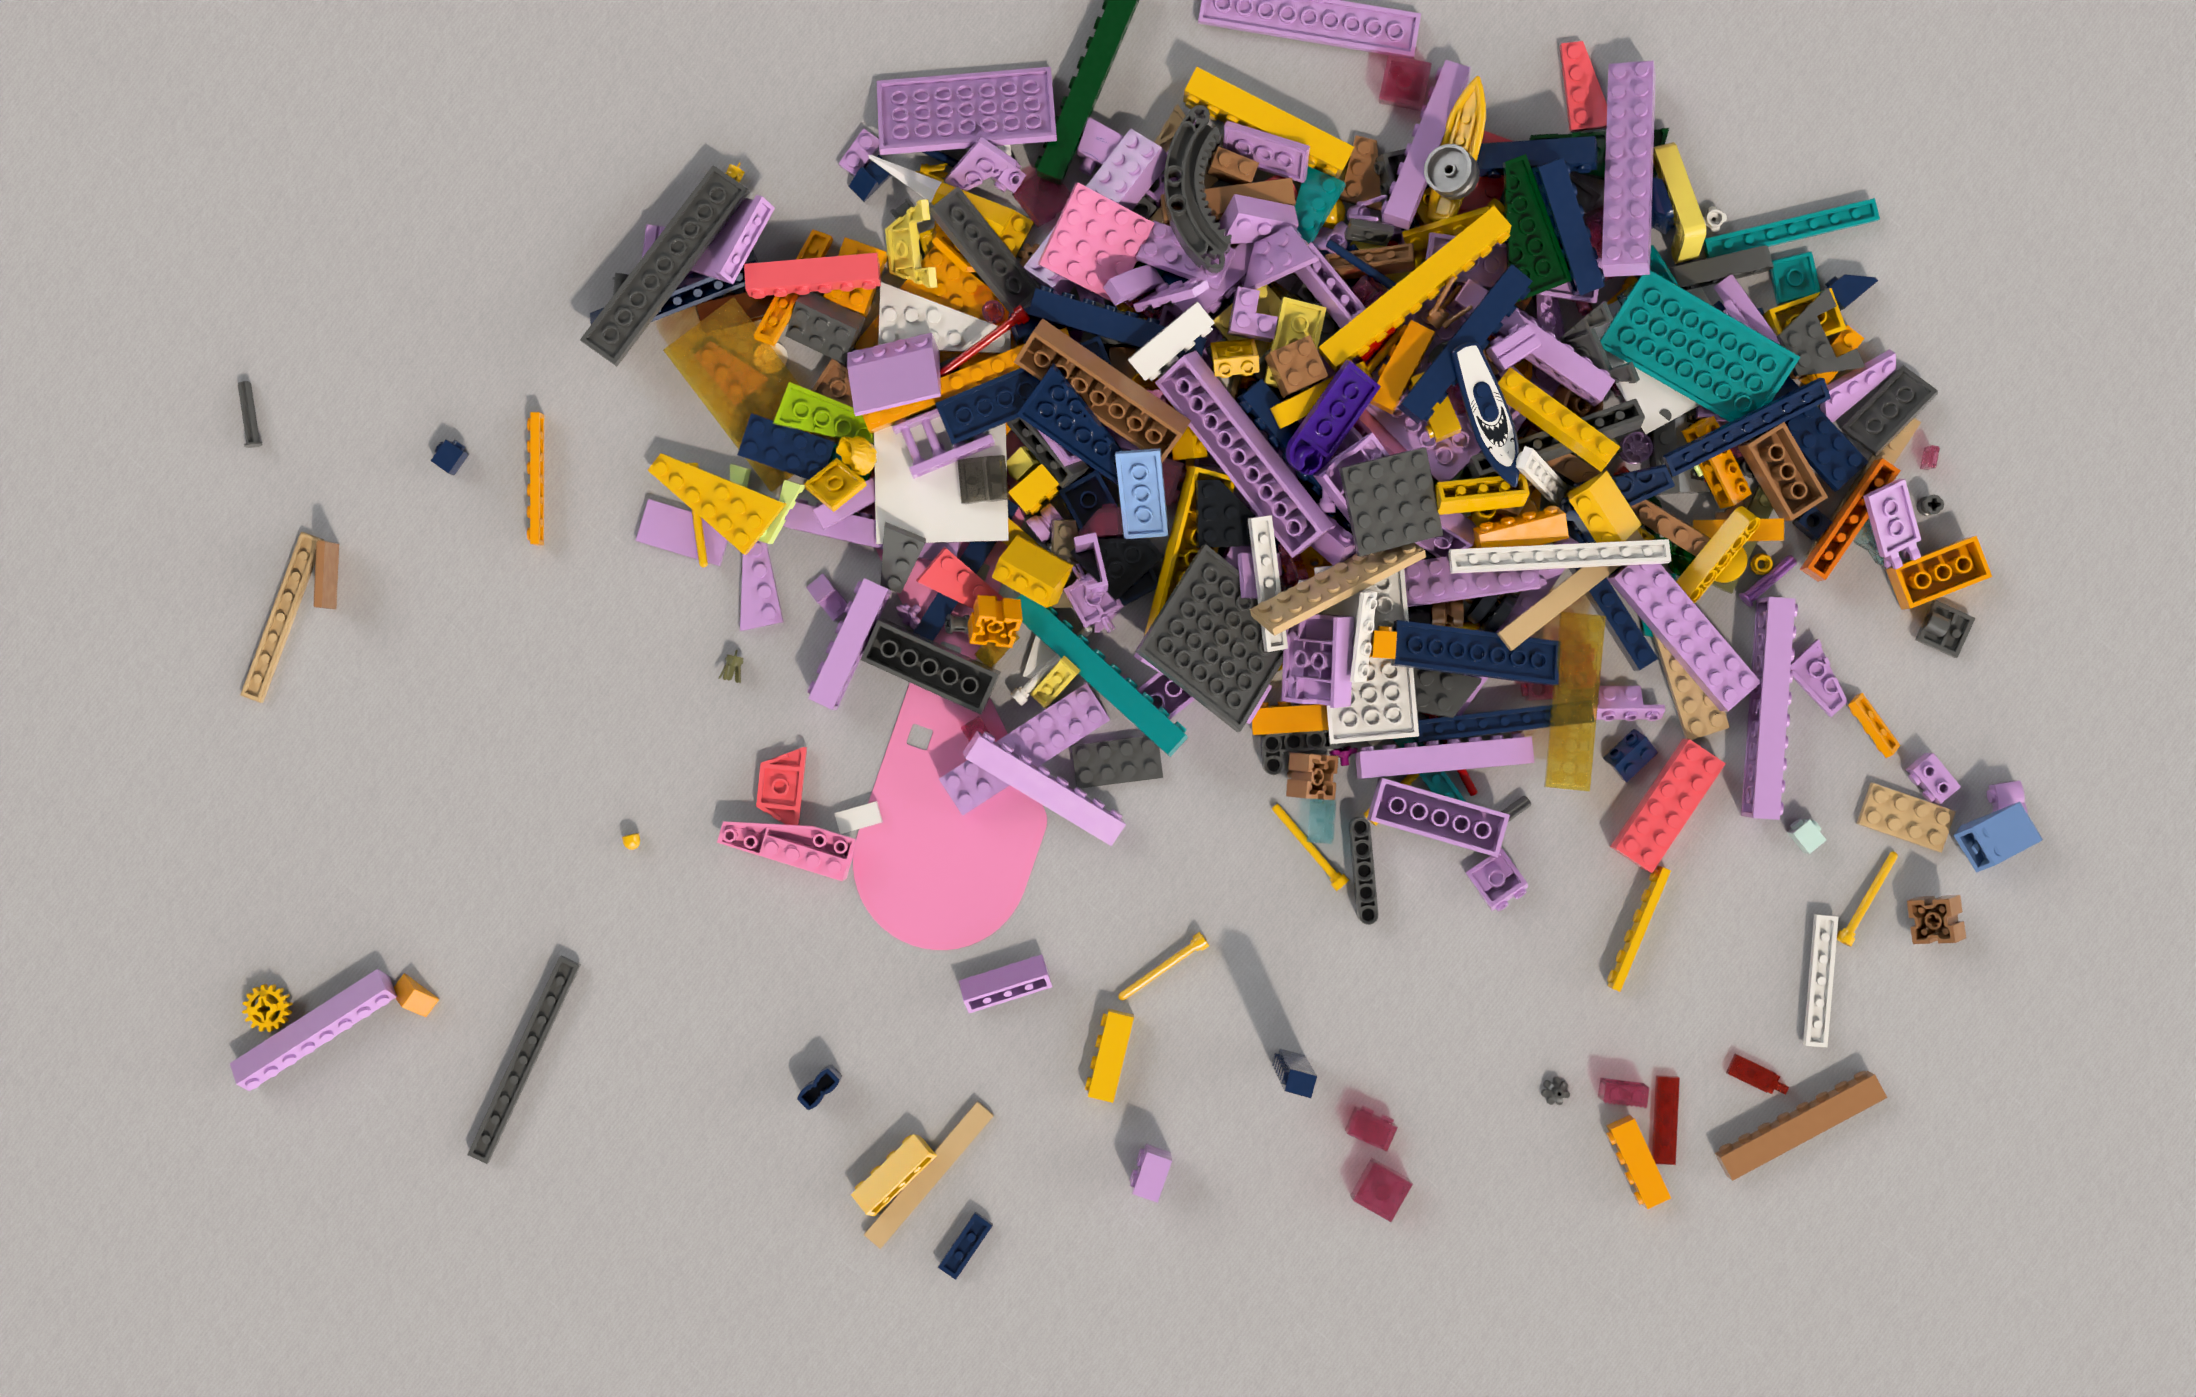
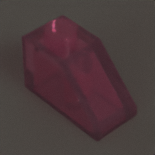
M1116 504L1102 505L1103 509H1098L1078 532V536L1095 532L1097 537L1123 535L1121 507H1116Z

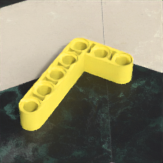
M1675 142L1655 146L1653 148V164L1658 178L1662 179L1674 213L1673 220L1677 228L1671 245L1673 261L1675 264L1698 259L1706 237V225Z

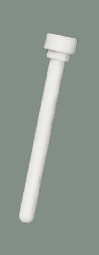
M1092 627L1083 628L1077 636L1082 634L1086 638L1092 632ZM1056 654L1023 687L1015 688L1010 693L1011 696L1023 706L1028 701L1029 693L1045 678L1061 658Z

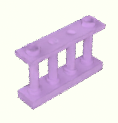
M937 409L910 420L908 418L900 419L892 427L895 435L902 433L914 461L912 463L913 466L909 467L913 479L995 446L992 435L986 436V433L978 434L973 438L974 441L968 444L961 441L954 444L953 450L945 452V450H942L930 420L940 417ZM922 424L934 452L933 458L926 461L924 458H921L910 428Z

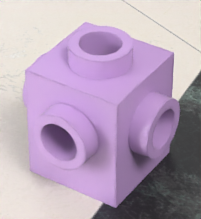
M1017 163L1016 167L1010 170L1006 169L1000 175L990 178L995 181L994 186L1000 191L1005 192L1008 190L1015 193L1021 186L1026 174L1020 170L1021 165Z

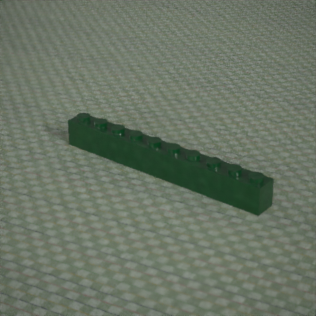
M1104 0L1102 5L1103 15L1102 17H1097L1093 27L1096 30L1093 37L1089 36L1085 46V49H1087L1085 57L1081 56L1078 61L1077 69L1079 71L1077 76H1072L1068 88L1071 90L1068 97L1064 96L1062 99L1060 116H1055L1057 141L1044 142L1043 148L1045 152L1043 156H1038L1034 168L1037 169V177L1059 186L1062 185L1082 138L1087 121L1091 117L1140 0Z

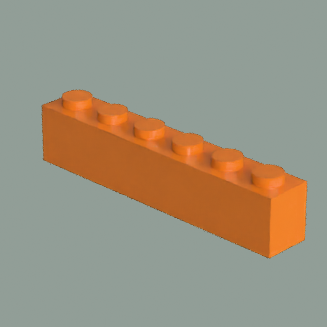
M1883 458L1874 460L1800 570L1817 582L1825 581L1869 518L1863 496L1893 482L1901 470Z

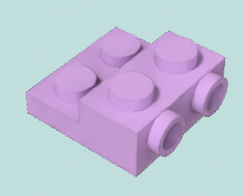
M1502 848L1498 857L1489 856L1466 872V875L1491 911L1495 909L1501 911L1508 906V900L1513 897L1519 899L1527 893L1525 889L1528 888V883Z

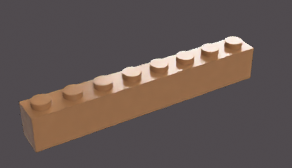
M1861 1071L1854 1075V1079L1836 1084L1834 1086L1835 1089L1830 1092L1819 1093L1815 1096V1100L1796 1106V1110L1791 1113H1782L1777 1117L1776 1121L1760 1125L1757 1128L1758 1130L1751 1134L1741 1135L1737 1142L1721 1146L1719 1148L1720 1151L1714 1154L1726 1176L1733 1181L1888 1098L1876 1075L1869 1071Z

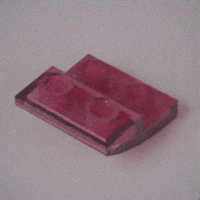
M1037 174L1019 186L1015 193H1012L1037 227L1054 219L1056 214L1064 209L1071 194L1063 183L1059 186L1038 177Z

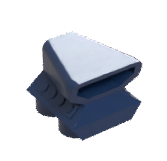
M1653 177L1651 229L1654 228L1666 235L1671 228H1674L1672 219L1674 218V213L1663 180Z

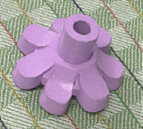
M905 603L896 607L899 611L898 615L904 618L902 622L906 626L910 624L911 629L914 630L920 623V619L916 616L921 611L919 605L915 604L910 608Z

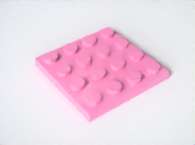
M1076 182L1040 257L1038 265L1112 302L1103 287L1109 279L1134 268L1137 261L1136 255L1141 245L1146 242L1154 222Z

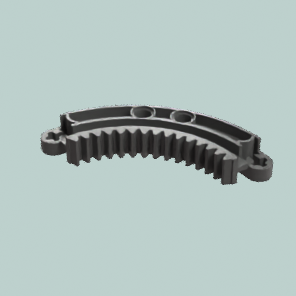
M1197 105L1183 119L1170 144L1164 174V201L1171 228L1185 253L1197 267L1200 268L1202 265L1209 272L1218 273L1225 266L1224 254L1230 251L1232 235L1225 236L1226 230H1220V223H1215L1216 217L1211 216L1212 210L1208 208L1209 202L1206 201V193H1204V176L1206 166H1208V159H1211V154L1215 152L1216 145H1220L1221 133L1216 126L1211 128L1207 125L1210 116L1209 110L1203 105ZM1201 114L1204 115V116H1203V119H1202V118H1199V119L1195 122L1196 115H1198V116H1200ZM1171 177H1176V178H1178L1179 180H1178V181H1171L1170 178H1171ZM1180 206L1182 209L1174 210L1172 207ZM1218 258L1219 264L1215 263L1212 265L1211 259L1216 260Z

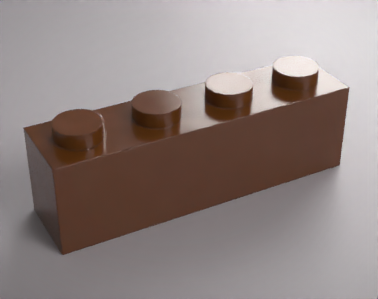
M744 289V293L735 295L734 292L722 295L723 298L716 300L713 298L697 304L701 328L705 333H710L762 320L775 296L767 295L764 298L755 299L749 297L746 289Z

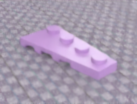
M1889 349L1865 363V367L1854 369L1827 385L1831 399L1821 403L1820 410L1832 423L1896 371L1895 352Z

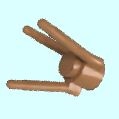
M1454 276L1450 278L1434 307L1426 317L1429 323L1438 330L1442 326L1447 329L1451 323L1473 309V306L1470 305L1450 319L1447 318L1450 314L1445 309L1462 286L1460 284L1440 306L1455 281Z

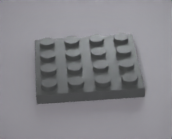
M1426 447L1339 468L1357 556L1361 557L1443 535L1440 516L1437 512V500Z

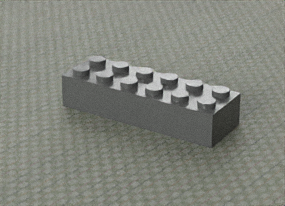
M884 618L877 620L860 659L978 714L983 713L1001 673L999 670Z

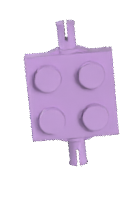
M1076 564V567L1073 566L1072 570L1077 580L1072 585L1063 589L1084 628L1094 623L1102 622L1107 633H1110L1111 630L1113 631L1116 628L1109 617L1124 606L1120 599L1115 602L1106 591L1104 592L1105 595L1092 598L1091 595L1086 596L1085 585L1097 582L1090 574L1085 575L1080 564Z

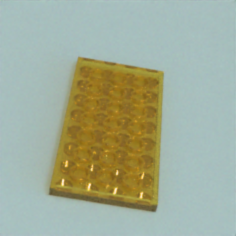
M733 297L663 349V351L739 449L751 413L774 421L788 383L791 382L798 386L800 384L769 344L754 338L753 334L757 327ZM804 431L825 438L827 440L835 442V444H837L840 440L839 438ZM745 458L771 492L782 485L784 480L794 476V474Z

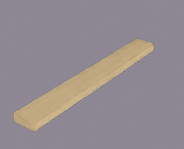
M1636 530L1626 541H1644V539ZM1620 566L1581 567L1497 633L1507 648L1512 651Z
M305 532L300 533L241 691V696L260 703L264 702L316 563V542L324 541V539Z
M977 1101L934 1151L937 1156L898 1193L864 1233V1236L881 1249L993 1118L994 1114Z

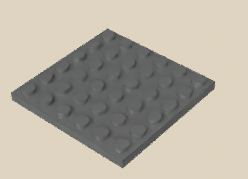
M1206 544L1201 546L1135 650L1137 654L1236 732H1240L1283 663V650L1264 652L1261 624L1251 616L1250 612L1251 608L1258 605V598H1241L1239 571Z

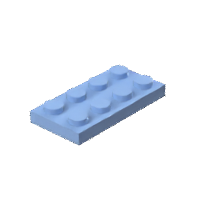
M1161 449L1116 451L1115 457L1124 539L1168 536L1169 529Z

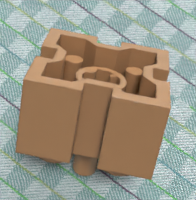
M1290 752L1287 777L1291 779H1287L1286 796L1335 800L1336 782H1333V774H1337L1339 756Z
M1944 895L1935 898V896H1920L1907 901L1909 918L1915 919V925L1910 927L1913 944H1930L1938 941V944L1957 943L1966 939L1964 921L1958 920V914L1963 912L1960 895Z

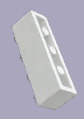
M1195 302L1127 360L1145 381L1148 378L1152 381L1161 374L1159 370L1165 364L1169 367L1178 359L1177 354L1179 352L1190 350L1196 344L1194 340L1201 335L1204 338L1213 330L1211 326L1214 324V321L1201 305Z

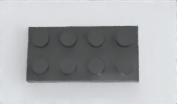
M1903 365L1842 427V431L1873 455L1877 456L1938 394V390Z
M1147 736L1071 745L1076 787L1078 788L1163 778L1160 748Z

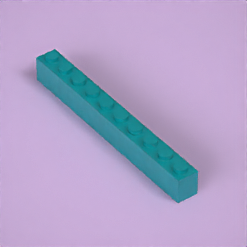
M1022 594L1017 598L1021 599L1022 623L1060 658L1066 656L1081 670L1078 674L1169 757L1188 739L1185 734L1186 728L1178 721L1175 724L1168 719L1170 714L1164 708L1160 707L1157 709L1152 704L1154 700L1146 692L1143 694L1136 690L1138 685L1129 677L1125 680L1120 675L1122 671L1114 663L1111 665L1107 664L1104 661L1106 656L1097 648L1093 651L1088 646L1090 642L1082 634L1079 636L1075 635L1072 632L1074 627L1066 620L1061 622L1056 617L1058 613L1051 606L1045 608Z

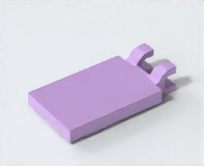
M1899 478L1864 495L1880 557H1884L1885 567L1892 566L1893 569H1898L1903 566L1898 554L1899 551L1902 552L1904 559L1910 557L1914 561L1920 558L1921 555L1916 542L1921 541L1905 479Z

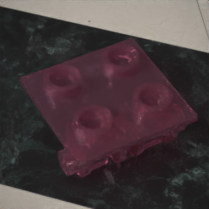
M1278 544L1281 566H1284L1286 570L1284 576L1287 585L1294 587L1298 584V580L1309 579L1305 565L1302 564L1301 555L1298 554L1292 558L1282 544Z

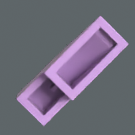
M1145 265L1109 279L1103 288L1116 306L1126 300L1131 301L1165 282L1155 267Z

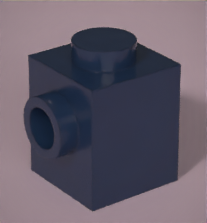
M445 439L444 442H440L435 449L436 454L431 459V462L448 474L455 475L469 454L464 451L466 447L454 439L451 442Z

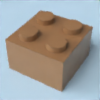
M1311 335L1274 350L1265 357L1283 398L1315 385L1328 377V373Z

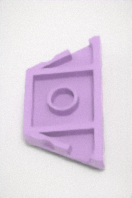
M1289 226L1254 243L1244 288L1256 290L1319 261V257L1309 248L1310 245L1306 240L1301 238L1298 230L1293 226Z

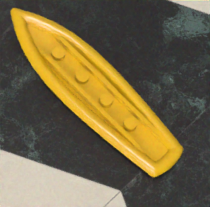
M1476 76L1458 97L1447 119L1446 130L1440 146L1444 144L1461 146L1476 161L1484 135L1486 120L1485 94L1480 76ZM1431 187L1427 212L1428 219L1436 222L1456 216L1463 198L1449 200L1439 195Z

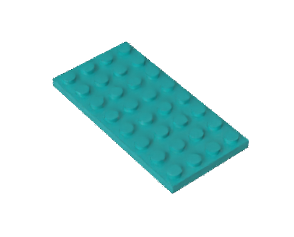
M1650 270V275H1640L1600 339L1604 350L1627 363L1632 361L1635 368L1729 422L1770 403L1801 358L1799 355Z

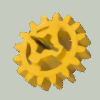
M263 984L261 988H253V993L246 994L249 1000L242 1003L247 1006V1009L243 1010L242 1013L248 1014V1017L245 1019L246 1022H253L251 1028L259 1026V1032L265 1029L271 1032L274 1031V1027L279 1029L282 1027V1023L289 1021L286 1015L292 1014L288 1007L293 1005V1003L286 1000L290 997L289 994H282L284 988L276 990V984L270 985L269 988L267 984Z

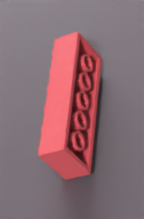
M1682 739L1610 847L1643 870L1653 873L1726 763L1692 740Z

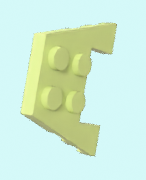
M730 464V481L747 487L751 469ZM784 480L779 501L787 504L758 541L767 544L774 543L786 522V515L795 506V499L799 493L803 492L805 485Z

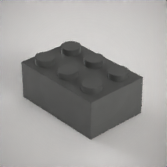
M810 292L807 295H800L796 300L785 336L845 364L847 362V353L855 351L854 347L859 339L865 317Z

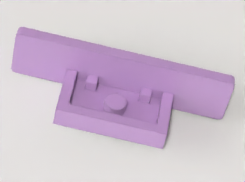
M1729 275L1714 286L1715 291L1724 302L1723 305L1726 308L1723 311L1724 313L1780 344L1774 331L1733 275Z
M1597 686V705H1592L1594 720L1634 721L1636 719H1647L1649 721H1656L1662 719L1665 712V705H1643L1641 686Z

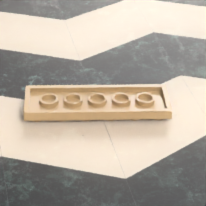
M1652 632L1685 739L1694 740L1730 728L1725 711H1719Z

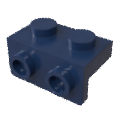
M1633 729L1603 759L1627 783L1658 752L1646 736Z

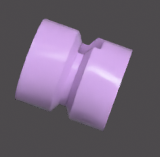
M1051 503L1040 510V516L1034 515L1026 521L1043 544L1052 537V519H1063Z

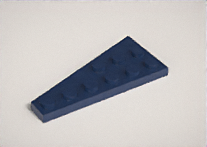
M1053 363L1022 405L1017 416L1118 485L1115 453L1116 451H1123L1122 448Z

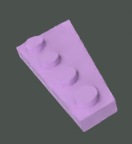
M757 541L747 555L743 554L740 631L784 622L768 545L761 541Z

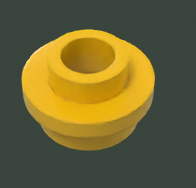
M1759 553L1752 557L1750 567L1755 574L1765 575L1771 571L1773 562L1769 555ZM1759 560L1764 562L1763 568L1758 567Z

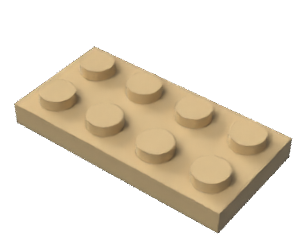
M1870 783L1856 824L1942 853L1956 811L1875 783Z

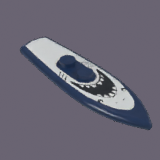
M1476 341L1463 343L1453 349L1451 355L1472 431L1483 455L1502 479L1515 488L1518 485L1520 473L1516 468V459L1520 449L1509 407L1479 343Z

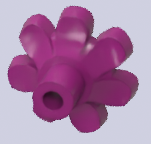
M1347 746L1343 750L1342 748L1331 750L1329 754L1330 756H1339L1341 766H1348L1349 756L1357 753L1358 748Z

